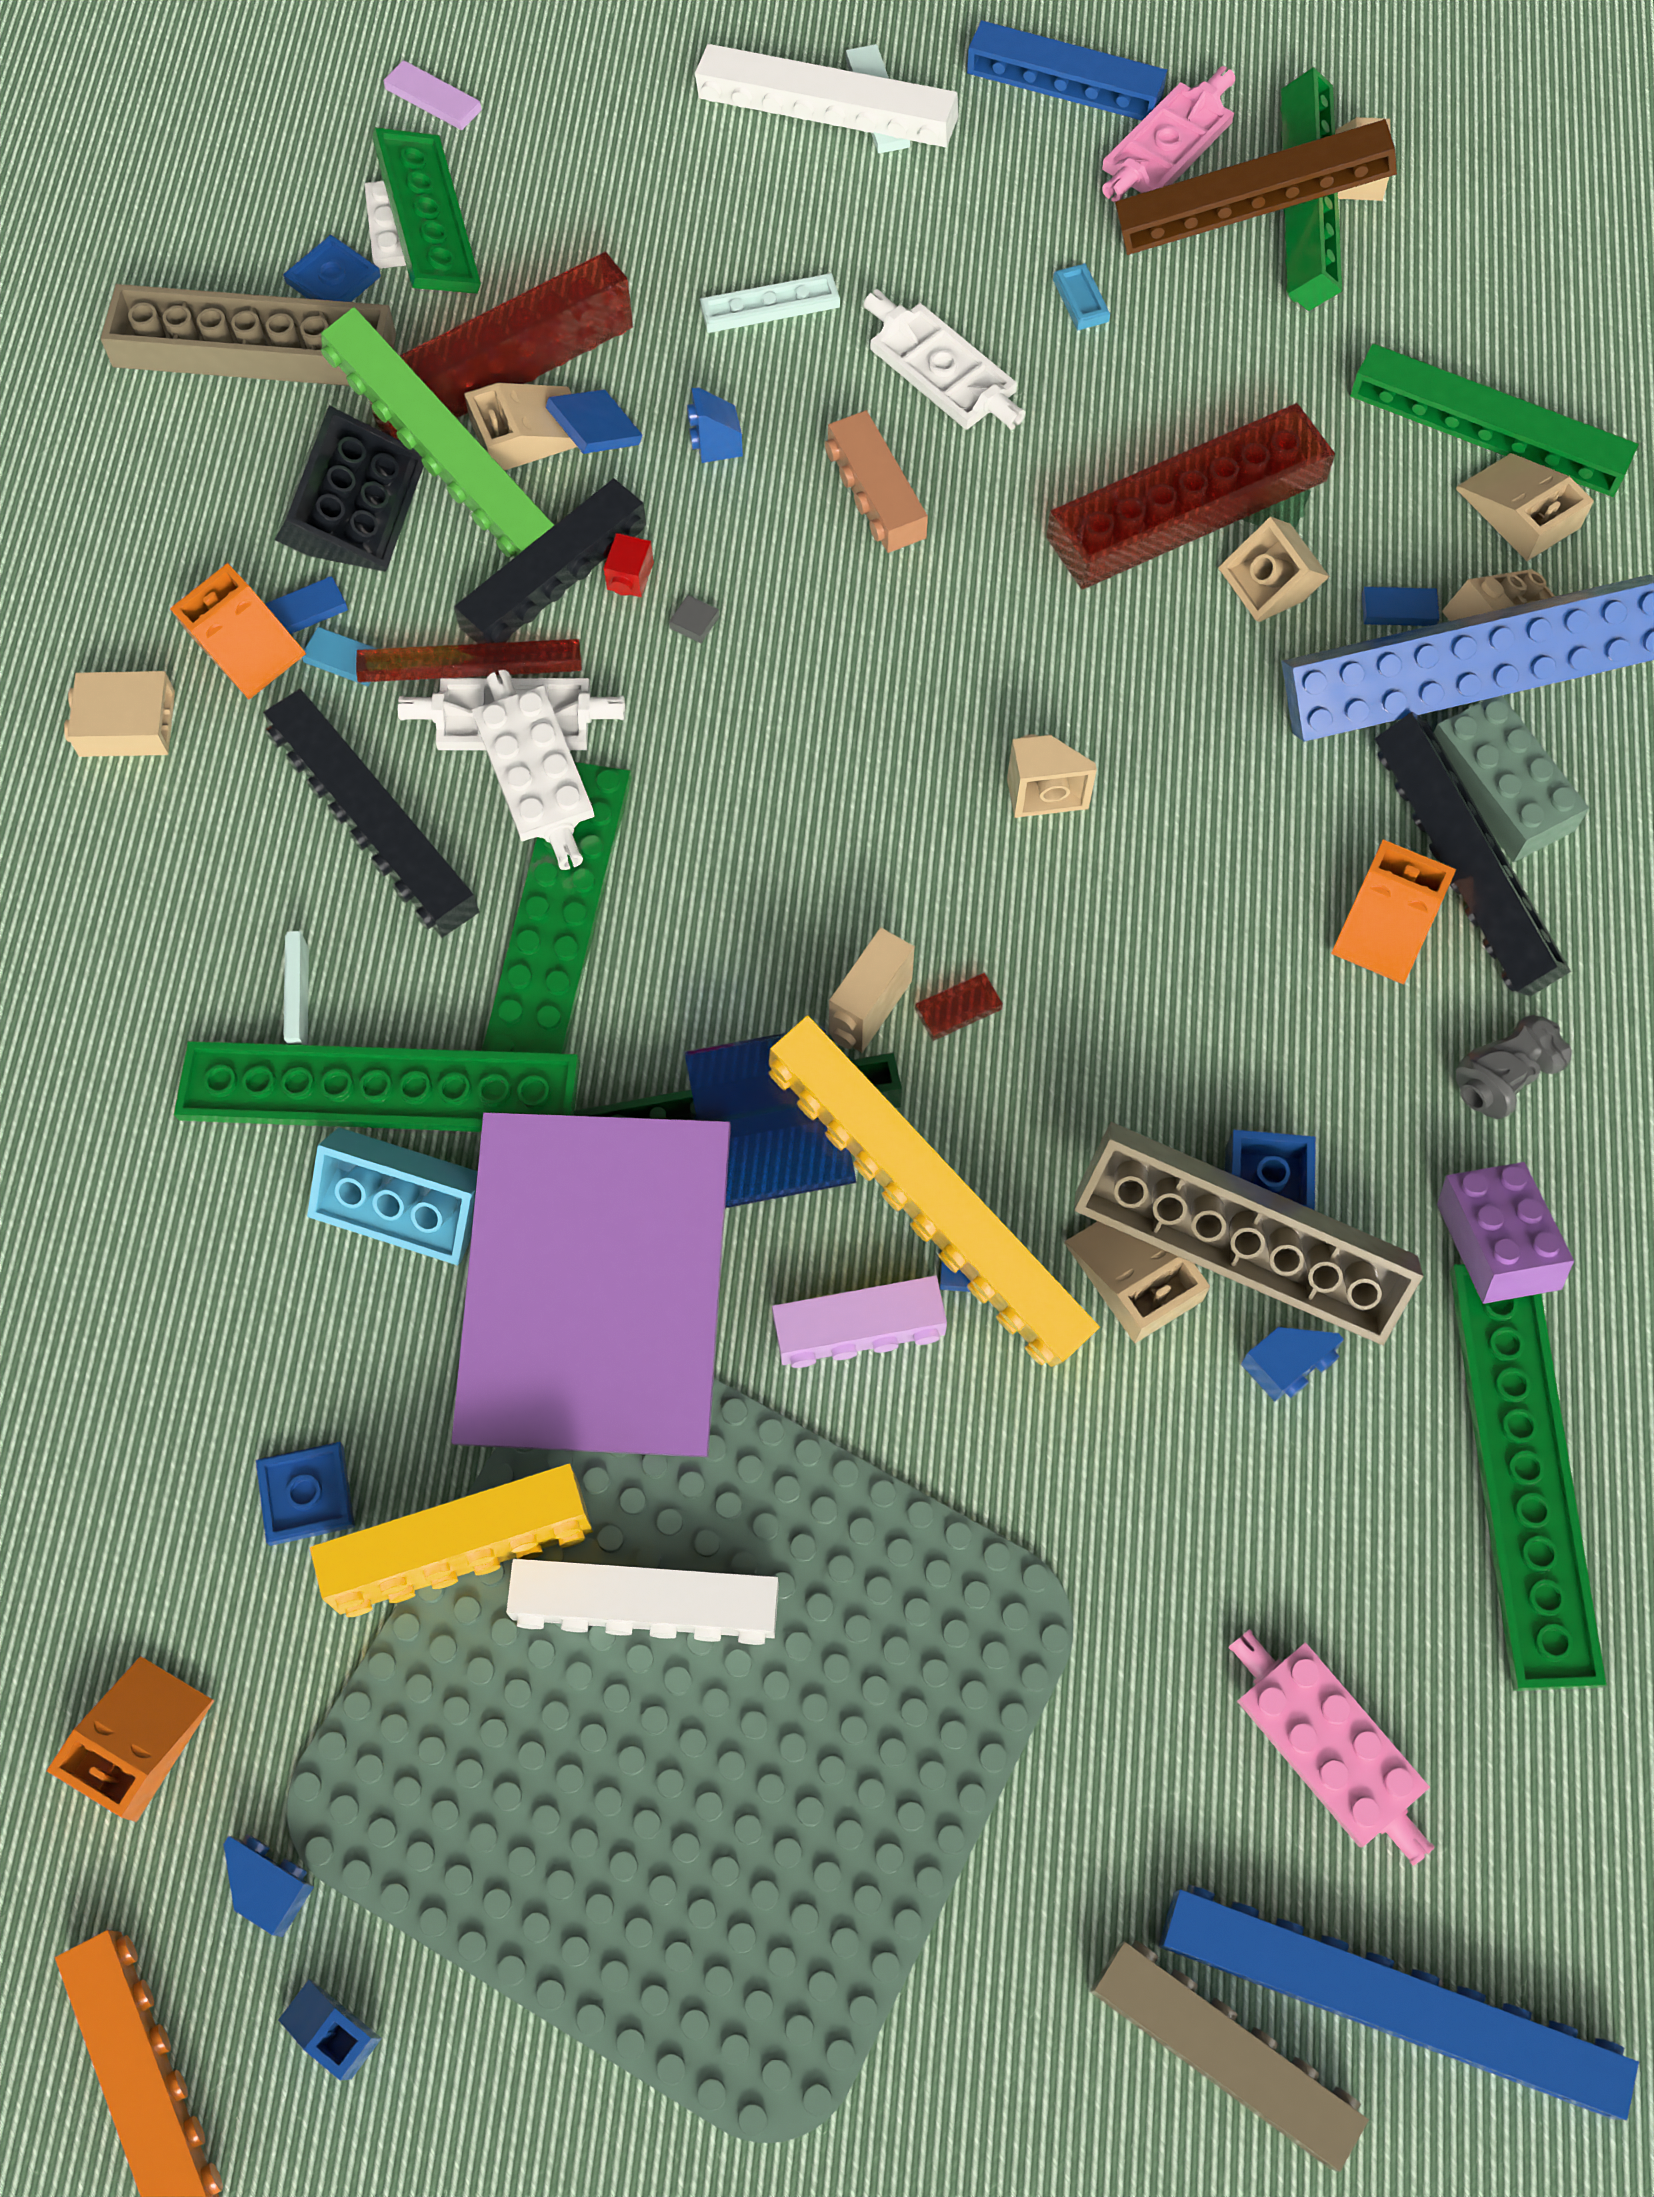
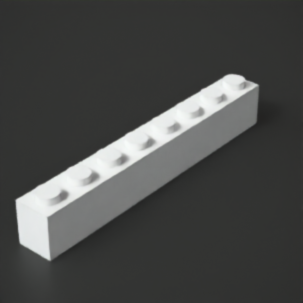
M707 44L695 72L700 99L864 132H876L929 145L947 147L958 119V95L955 91Z

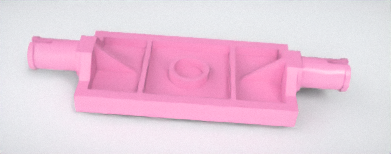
M1221 66L1207 82L1203 81L1192 88L1180 82L1104 158L1102 170L1113 176L1102 187L1103 193L1108 199L1116 192L1111 201L1120 200L1131 187L1144 193L1173 184L1232 124L1234 112L1223 107L1220 96L1235 82V75L1232 70L1229 69L1221 76L1227 69V67Z
M1249 1629L1228 1647L1256 1678L1253 1681L1255 1686L1237 1702L1360 1848L1369 1843L1377 1834L1386 1832L1410 1860L1412 1866L1416 1865L1425 1857L1424 1854H1429L1435 1846L1426 1839L1406 1815L1409 1812L1407 1808L1426 1792L1430 1786L1306 1642L1283 1662L1280 1659L1275 1661Z

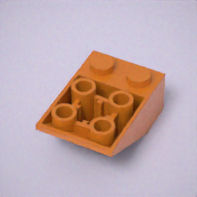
M228 563L170 608L186 632L248 700L306 655L305 651Z
M1383 839L1331 954L1404 985L1456 869Z
M140 1656L73 1729L46 1771L119 1817L137 1822L215 1700Z

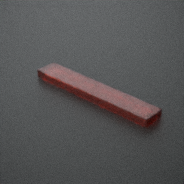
M579 639L357 650L356 657L357 681L360 683L489 676L494 672L496 675H499L498 671L506 670L510 675L582 671Z

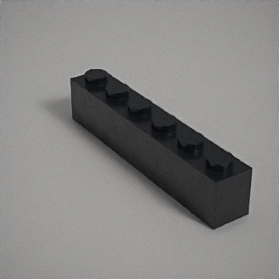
M613 478L453 606L459 628L487 653H490L498 645L505 644L515 631L525 623L532 622L542 609L551 602L559 600L568 588L578 580L586 578L595 566L604 559H607L616 533L636 537L640 534L644 526H646L644 503Z

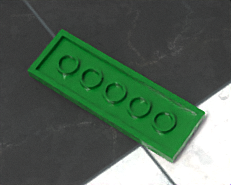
M375 127L372 139L412 288L478 294L481 281L440 135Z

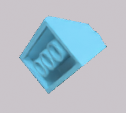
M338 1127L318 1144L307 1217L458 1266L462 1262L472 1236L478 1171Z

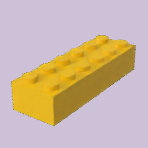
M569 1463L309 1548L322 1599L340 1615L346 1613V1617H355L373 1609L372 1604L389 1599L390 1603L402 1602L416 1595L415 1590L432 1585V1589L451 1586L458 1582L457 1576L473 1571L475 1575L494 1572L501 1567L500 1562L516 1557L523 1560L534 1559L542 1555V1549L556 1544H559L561 1548L577 1545L585 1540L584 1535L592 1533L593 1529L579 1482Z

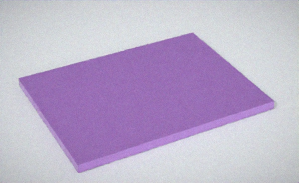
M483 1113L451 1444L460 1446L709 1457L730 1122Z

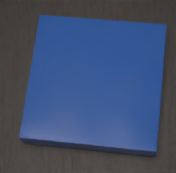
M329 235L285 272L283 276L286 284L307 299L352 302L378 280L381 274L379 267L333 235Z
M605 389L548 398L546 409L583 454L636 446L641 442L642 433Z
M341 1442L256 1460L265 1538L269 1546L355 1527L344 1447Z

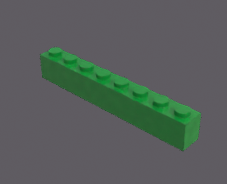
M1314 67L1281 89L1280 112L1282 115L1281 137L1283 140V150L1335 134L1333 85ZM1338 192L1283 208L1286 231L1284 232L1287 256L1285 258L1287 267L1286 291L1293 302H1298L1307 311L1312 310L1342 292Z
M1372 343L1357 372L1350 394L1352 398L1503 456H1507L1510 453L1570 476L1577 484L1613 498L1639 446L1638 443L1374 343Z

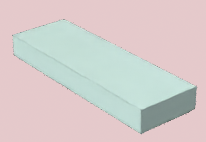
M291 931L285 935L284 1040L287 1045H308L309 948L301 931Z

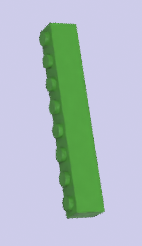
M355 307L351 308L321 332V352L327 362L334 368L338 366L347 375L346 379L351 388L358 395L364 393L373 403L371 407L375 414L383 422L389 421L397 429L396 434L403 445L409 450L414 448L419 453L427 471L434 477L439 475L447 484L446 489L451 497L459 504L464 502L472 511L471 516L475 523L484 531L488 529L497 538V546L508 558L512 556L515 558L554 526Z

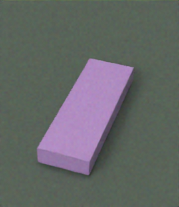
M404 60L383 80L386 90L460 130H463L482 110L479 100Z

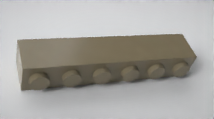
M1134 1940L1131 1946L1125 1941L1119 1943L1089 1992L1331 2170L1340 2172L1369 2121L1368 2118L1357 2111L1361 2103L1337 2086H1335L1333 2092L1316 2081L1320 2074L1301 2059L1294 2057L1292 2062H1289L1278 2054L1275 2050L1279 2044L1260 2029L1254 2027L1250 2033L1235 2022L1238 2014L1220 2000L1213 1998L1212 2002L1208 2003L1195 1993L1198 1985L1185 1974L1174 1969L1170 1975L1155 1964L1158 1956L1142 1943Z

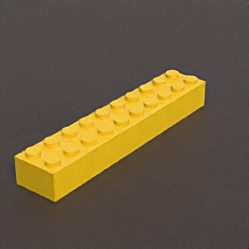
M808 1015L770 1048L769 1066L771 1070L768 1073L783 1090H786L788 1087L793 1090L800 1098L797 1101V1105L812 1121L817 1117L828 1128L825 1135L840 1151L845 1147L857 1159L853 1162V1165L859 1173L868 1181H871L873 1178L876 1179L885 1189L881 1194L887 1203L897 1212L902 1208L913 1219L910 1226L915 1233L925 1242L932 1239L942 1250L938 1256L943 1263L954 1273L960 1270L971 1281L967 1285L971 1293L983 1304L989 1301L1000 1312L996 1315L997 1320L1009 1333L1013 1335L1017 1331L1028 1342L1025 1350L1038 1364L1042 1366L1046 1362L1050 1367L1063 1363L1100 1328L1091 1316Z

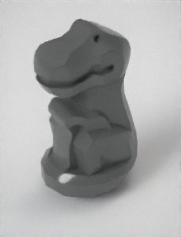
M1535 1015L1524 1017L1510 1036L1472 1050L1459 1062L1456 1068V1082L1460 1088L1461 1097L1470 1108L1483 1113L1485 1116L1495 1119L1507 1117L1515 1111L1517 1103L1516 1094L1523 1086L1534 1082L1539 1077L1540 1071L1545 1074H1554L1564 1070L1571 1060L1572 1050L1570 1045L1562 1039L1560 1027L1557 1023Z

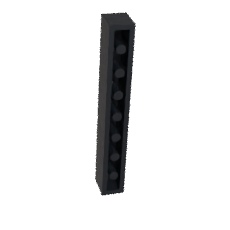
M301 688L263 712L269 725L265 732L276 748L283 746L288 753L285 756L293 769L298 774L302 771L306 773L309 777L306 781L313 793L319 799L325 796L330 802L328 809L340 825L344 822L352 829L349 831V834L355 844L362 851L368 848L373 854L371 861L383 877L388 874L395 881L392 884L394 890L404 903L411 900L417 909L414 912L427 930L433 927L440 937L443 938L480 913L475 896Z
M1411 712L1374 738L1380 748V751L1377 753L1380 762L1388 771L1392 770L1398 780L1394 783L1397 792L1405 801L1410 802L1415 811L1411 814L1412 819L1422 832H1427L1432 841L1429 844L1431 853L1438 862H1444L1445 865L1456 869L1450 886L1458 895L1462 894L1468 905L1464 908L1467 917L1476 927L1480 926L1486 938L1482 940L1483 945L1492 958H1498L1504 969L1501 972V977L1506 986L1512 992L1516 991L1532 996L1570 973V968L1428 721Z

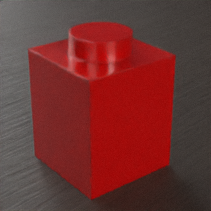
M616 533L604 566L607 590L623 596L642 597L654 564L651 541Z

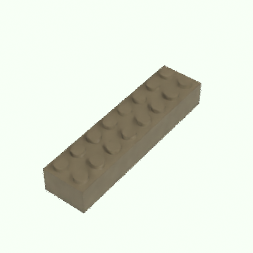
M116 284L100 339L114 368L350 386L346 379L347 375L339 366L336 368L332 367L322 355L321 332L353 307L361 313L392 348H394L396 330L389 305Z
M1110 1122L1075 1192L1074 1211L1383 1346L1423 1278L1418 1255L1114 1122Z

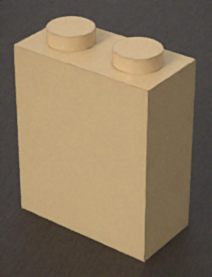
M166 672L75 673L74 688H70L68 692L71 712L70 720H66L64 723V734L67 742H71L78 756L168 755L175 690Z
M880 927L829 1000V1034L832 1035L833 1040L846 1049L853 1047L863 1053L912 982L915 946Z

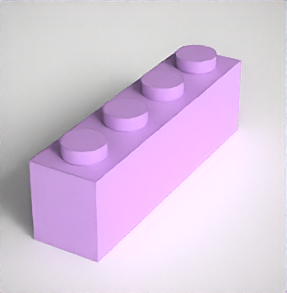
M937 1275L772 1306L782 1365L791 1364L793 1368L807 1367L815 1364L816 1359L830 1356L834 1360L849 1359L855 1357L857 1351L874 1349V1352L877 1353L888 1352L898 1348V1344L915 1341L917 1345L930 1344L940 1339L939 1336L945 1335L947 1327Z

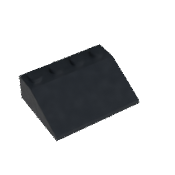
M329 405L314 434L275 541L310 557L386 572L424 467L421 461L422 457L414 448L411 450L406 448L400 440Z

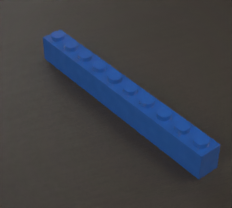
M1188 1885L1187 1891L1179 1889L1173 1892L1159 1941V1948L1607 2118L1627 2121L1639 2061L1623 2056L1625 2049L1623 2046L1601 2038H1595L1594 2044L1577 2038L1578 2030L1571 2026L1549 2020L1548 2027L1530 2021L1532 2015L1530 2011L1507 2003H1503L1502 2010L1484 2003L1486 1995L1466 1987L1457 1986L1456 1993L1439 1987L1440 1978L1424 1971L1412 1969L1411 1975L1393 1969L1394 1961L1387 1957L1367 1952L1365 1958L1348 1952L1349 1944L1339 1939L1322 1935L1319 1942L1303 1936L1304 1927L1288 1920L1277 1918L1275 1925L1258 1919L1259 1910L1235 1901L1232 1902L1231 1908L1213 1902L1215 1894L1203 1888Z

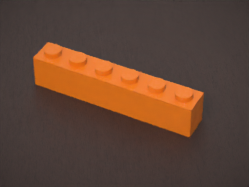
M106 1930L54 1957L140 2197H220L218 2192L223 2190L220 2174L216 2166L212 2162L207 2164L201 2148V2145L205 2143L202 2126L196 2116L190 2117L184 2102V2098L188 2097L187 2086L181 2073L177 2069L172 2070L166 2054L171 2051V2044L161 2024L156 2025L150 2007L154 2006V1998L147 1982L144 1979L139 1981L133 1963L137 1962L138 1956L129 1936H123L119 1931Z

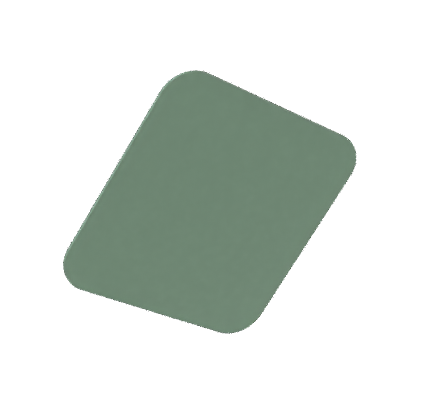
M714 1378L709 1457L496 1447L466 1496L570 1463L579 1482L593 1532L584 1535L585 1540L574 1546L561 1548L559 1544L543 1548V1554L531 1560L778 1577L779 1591L775 1638H765V1644L753 1645L738 1642L739 1636L721 1635L720 1641L711 1642L694 1639V1633L677 1632L676 1638H657L650 1636V1630L632 1629V1635H613L606 1633V1627L588 1625L587 1632L565 1631L561 1629V1623L544 1622L543 1629L521 1628L517 1626V1620H512L506 1613L513 1559L500 1562L501 1567L488 1574L475 1575L473 1571L457 1576L458 1582L445 1588L432 1589V1585L415 1590L416 1595L397 1604L297 1764L288 1790L287 1822L291 1840L300 1859L318 1879L718 2129L746 2141L777 2143L798 2138L816 2129L838 2109L850 2091L1065 1669L1072 1649L1073 1617L1066 1592L1058 1578L1042 1560L1028 1550Z

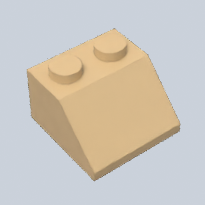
M1271 516L1218 567L1251 615L1258 622L1302 603L1330 577L1293 526Z
M1030 734L1018 739H1012L1007 782L1014 818L1089 809L1097 771L1096 764L1052 735L1038 736Z

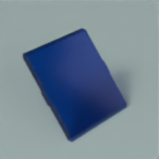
M824 1025L819 1026V1028L826 1034ZM788 1032L684 1052L697 1117L695 1121L730 1122L731 1125L725 1208L856 1183L853 1161L849 1150L846 1147L842 1151L836 1148L825 1135L828 1128L818 1117L813 1121L808 1118L797 1105V1101L800 1098L790 1087L783 1090L768 1073L771 1070L769 1066L770 1048Z

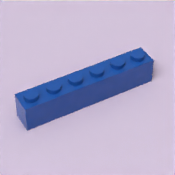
M981 20L969 46L967 74L1143 120L1162 100L1167 69Z

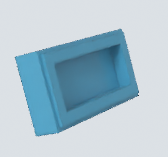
M1086 263L1054 272L1053 282L1077 331L1109 322L1110 312Z
M320 627L316 629L304 649L306 655L302 657L303 662L368 687L385 659L383 650Z

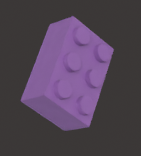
M1525 1162L1446 1175L1437 1206L1483 1304L1563 1289L1574 1259Z

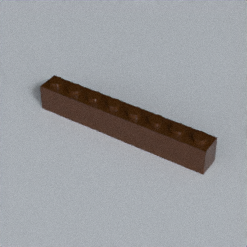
M1383 119L1115 201L1127 255L1397 175L1395 146L1387 121Z

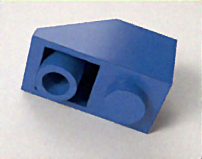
M699 387L691 388L693 404H687V414L690 427L695 426L689 428L692 450L699 449L702 463L742 457V432L735 405Z
M1278 1327L1246 1354L1241 1365L1274 1402L1285 1393L1291 1399L1309 1383L1306 1376L1317 1368L1322 1373L1340 1357L1336 1350L1344 1341V1338L1339 1333Z
M246 1834L243 1840L228 1836L223 1845L234 1911L269 1934L283 1937L314 1886L303 1880L307 1871L286 1858L282 1860L281 1864H278L265 1856L270 1848L249 1834Z
M311 1979L306 1982L278 2019L301 2048L340 2081L352 2080L382 2039Z

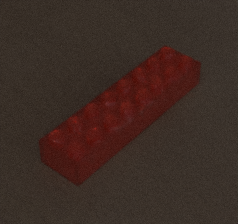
M605 251L400 355V357L456 418H459L468 413L464 393L496 383L525 384L533 381L538 376L566 364L569 360L587 351H591L598 345L616 336H620L633 328L628 278ZM372 409L375 422L382 432L400 440L396 434L397 429L389 421L383 422Z
M1295 403L1050 510L1046 538L1081 590H1084L1326 482L1335 452L1300 405Z

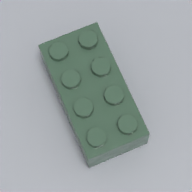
M1503 696L1489 698L1438 723L1434 731L1437 739L1494 838L1513 863L1576 831L1589 810L1588 805Z

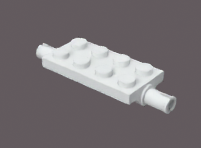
M878 289L866 297L864 308L884 322L882 331L871 339L870 350L964 429H969L988 413H993L1011 430L1015 428L1013 422L1017 426L1022 422L1025 411L1008 399L1016 392L1017 382L924 305L919 303L911 310L902 305L896 306Z
M498 671L502 684H499L495 672L491 673L486 681L495 702L471 710L520 839L525 841L534 837L544 838L547 842L551 843L560 869H570L567 855L570 856L573 866L576 867L582 863L583 858L579 853L572 834L577 824L594 817V812L544 686L516 694L508 671Z
M487 678L440 679V691L433 693L432 697L399 696L398 701L401 704H398V715L400 720L432 719L433 723H436L437 728L436 745L438 750H486L471 709L495 702V699L487 684ZM497 678L499 684H502L501 678ZM510 678L516 694L544 686L569 750H587L588 723H591L592 719L625 720L624 696L591 697L589 678Z

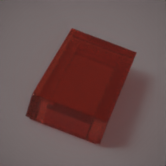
M984 972L916 1003L915 1011L932 1041H935L1002 1010L1003 1003Z

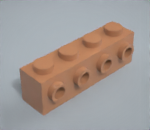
M865 410L828 424V440L825 441L826 453L831 462H837L844 486L846 488L851 487L855 494L854 499L858 511L861 515L866 514L874 539L877 542H882L887 553L926 539L928 515L868 411Z

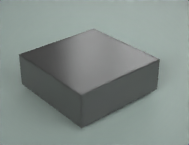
M687 595L670 619V629L702 643L719 619V609Z

